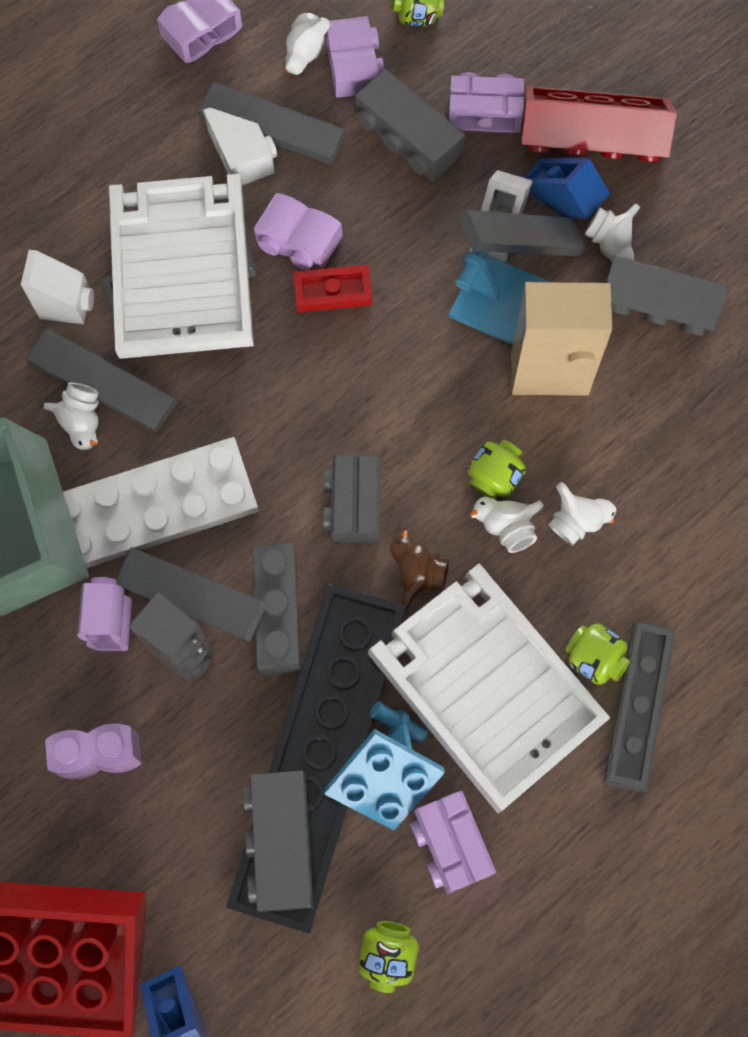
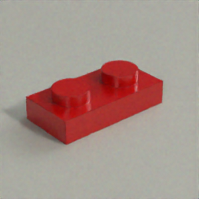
M369 265L293 272L297 313L372 305Z

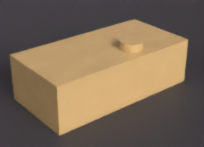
M525 282L511 350L512 395H589L612 332L610 283Z

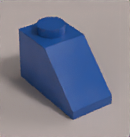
M541 158L523 177L532 180L529 191L531 195L560 216L567 218L588 219L597 212L600 204L610 194L589 158Z
M180 965L140 984L150 1037H209Z

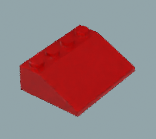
M0 882V1030L88 1037H133L145 938L146 892Z

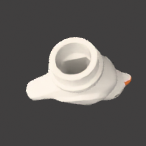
M303 13L296 18L286 39V73L298 75L308 63L318 57L325 42L324 35L330 27L328 19L319 18L312 13Z
M636 203L625 213L615 216L611 210L607 212L599 208L585 231V235L592 238L591 242L599 243L601 253L604 257L610 259L611 262L614 255L634 260V251L631 246L632 219L640 208Z
M70 382L67 385L66 391L62 393L63 401L59 403H44V409L54 413L61 427L69 433L71 442L76 448L89 450L93 446L98 445L95 431L98 427L99 419L95 409L99 404L97 401L99 392L92 387Z
M563 482L556 486L561 496V511L553 515L554 519L549 523V526L570 545L573 546L578 539L582 540L585 532H596L604 523L612 524L614 522L616 507L609 500H592L573 495Z
M482 497L476 501L470 516L483 522L485 529L490 534L499 536L500 543L506 546L509 553H515L526 549L537 540L534 532L535 527L530 520L544 505L541 500L527 505L514 501H496L490 497Z

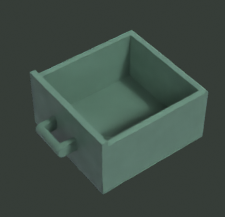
M4 417L0 418L1 617L89 577L47 440Z

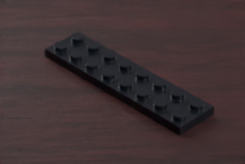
M328 583L268 772L304 771L306 776L313 908L269 912L257 911V902L249 903L248 876L255 875V857H247L246 845L226 908L309 934L311 933L348 806L325 795L324 788L369 736L374 720L370 717L372 707L380 700L386 676L367 653L380 640L385 646L394 640L391 634L394 629L402 624L406 605Z

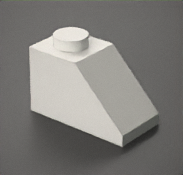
M213 108L203 110L208 133L227 174L240 173L243 186L275 173L273 158L277 157L275 145L270 135L264 137L258 123Z
M497 170L489 180L481 211L523 214L532 180ZM488 252L487 255L506 262L509 253Z
M37 250L28 251L21 286L39 319L84 324L87 311H91L94 305V290L89 287L84 274Z

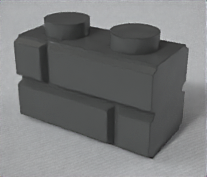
M335 455L332 457V469H325L324 492L332 493L331 507H324L323 529L324 531H331L333 543H380V457Z

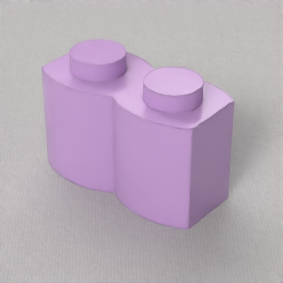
M186 0L166 7L157 18L161 37L185 63L202 57L214 45L227 41L242 28L240 10L231 0Z
M368 16L330 21V27L325 33L335 95L336 98L354 96L384 70L382 57L376 58L374 51L379 49L377 28L370 27Z
M280 193L274 195L254 227L256 241L263 251L273 256L277 254L288 256L295 266L305 271L323 269L343 237L342 225L337 219L322 211L308 208L296 199Z
M95 577L91 579V583L82 584L77 636L86 641L87 647L93 650H128L132 599L124 595V588L117 585L115 579Z
M124 724L102 725L91 730L89 733L79 730H65L45 739L47 770L66 779L87 778L100 770L109 773H122L133 770L142 764L139 734L130 726Z

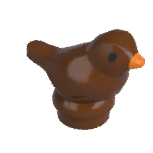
M404 531L402 535L392 540L390 551L398 563L404 582L405 594L401 604L406 605V609L409 608L414 596L425 588L429 592L444 590L448 575L449 559L440 558L439 554L430 555L426 547L419 543H414L409 538L408 531Z

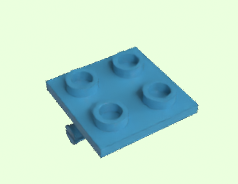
M472 250L471 253L465 255L462 261L464 267L456 280V285L461 288V291L449 312V318L513 345L525 282L549 281L487 255L488 252Z
M378 701L372 707L370 717L388 726V736L374 729L324 788V794L394 831L442 777L445 770L443 766L412 750L410 739L417 744L422 743L427 736V728L410 720V715L405 711L398 710L396 712Z

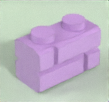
M472 72L451 76L449 122L460 131L521 133L524 113V78H515L510 74H500L496 77H479Z
M458 791L414 810L416 821L409 824L418 846L427 845L433 861L427 863L426 866L436 889L443 886L446 894H449L497 873L463 791Z

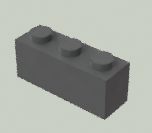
M387 69L383 70L355 95V117L358 123L365 130H372L378 135L388 150L393 153L398 152L405 158L412 170L417 174H424L434 183L463 156L465 134Z
M616 255L613 257L606 283L611 285L612 312L629 315L630 309L645 313L643 320L666 326L667 319L681 322L680 330L703 336L705 329L715 331L729 287Z
M294 543L253 545L255 598L267 603L256 627L257 668L261 676L300 674L302 657L298 569Z
M158 592L129 625L150 654L187 683L193 676L199 678L212 663L213 659L210 656L214 651L198 623Z
M304 771L251 774V786H244L245 813L253 814V830L246 831L247 857H255V875L248 876L249 903L257 902V911L259 912L313 908Z

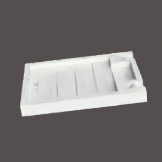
M240 173L228 174L227 184L214 185L212 176L137 183V192L125 193L122 184L109 185L115 351L119 359L254 346L243 191ZM229 199L228 203L215 204V200ZM138 207V211L126 212V208Z
M479 563L467 573L465 578L468 581L464 585L460 586L457 581L394 629L391 634L394 640L386 646L380 640L369 649L367 654L489 804L499 813L610 719V717ZM477 594H480L486 602L481 607H478L472 600ZM404 652L412 660L405 667L396 659Z

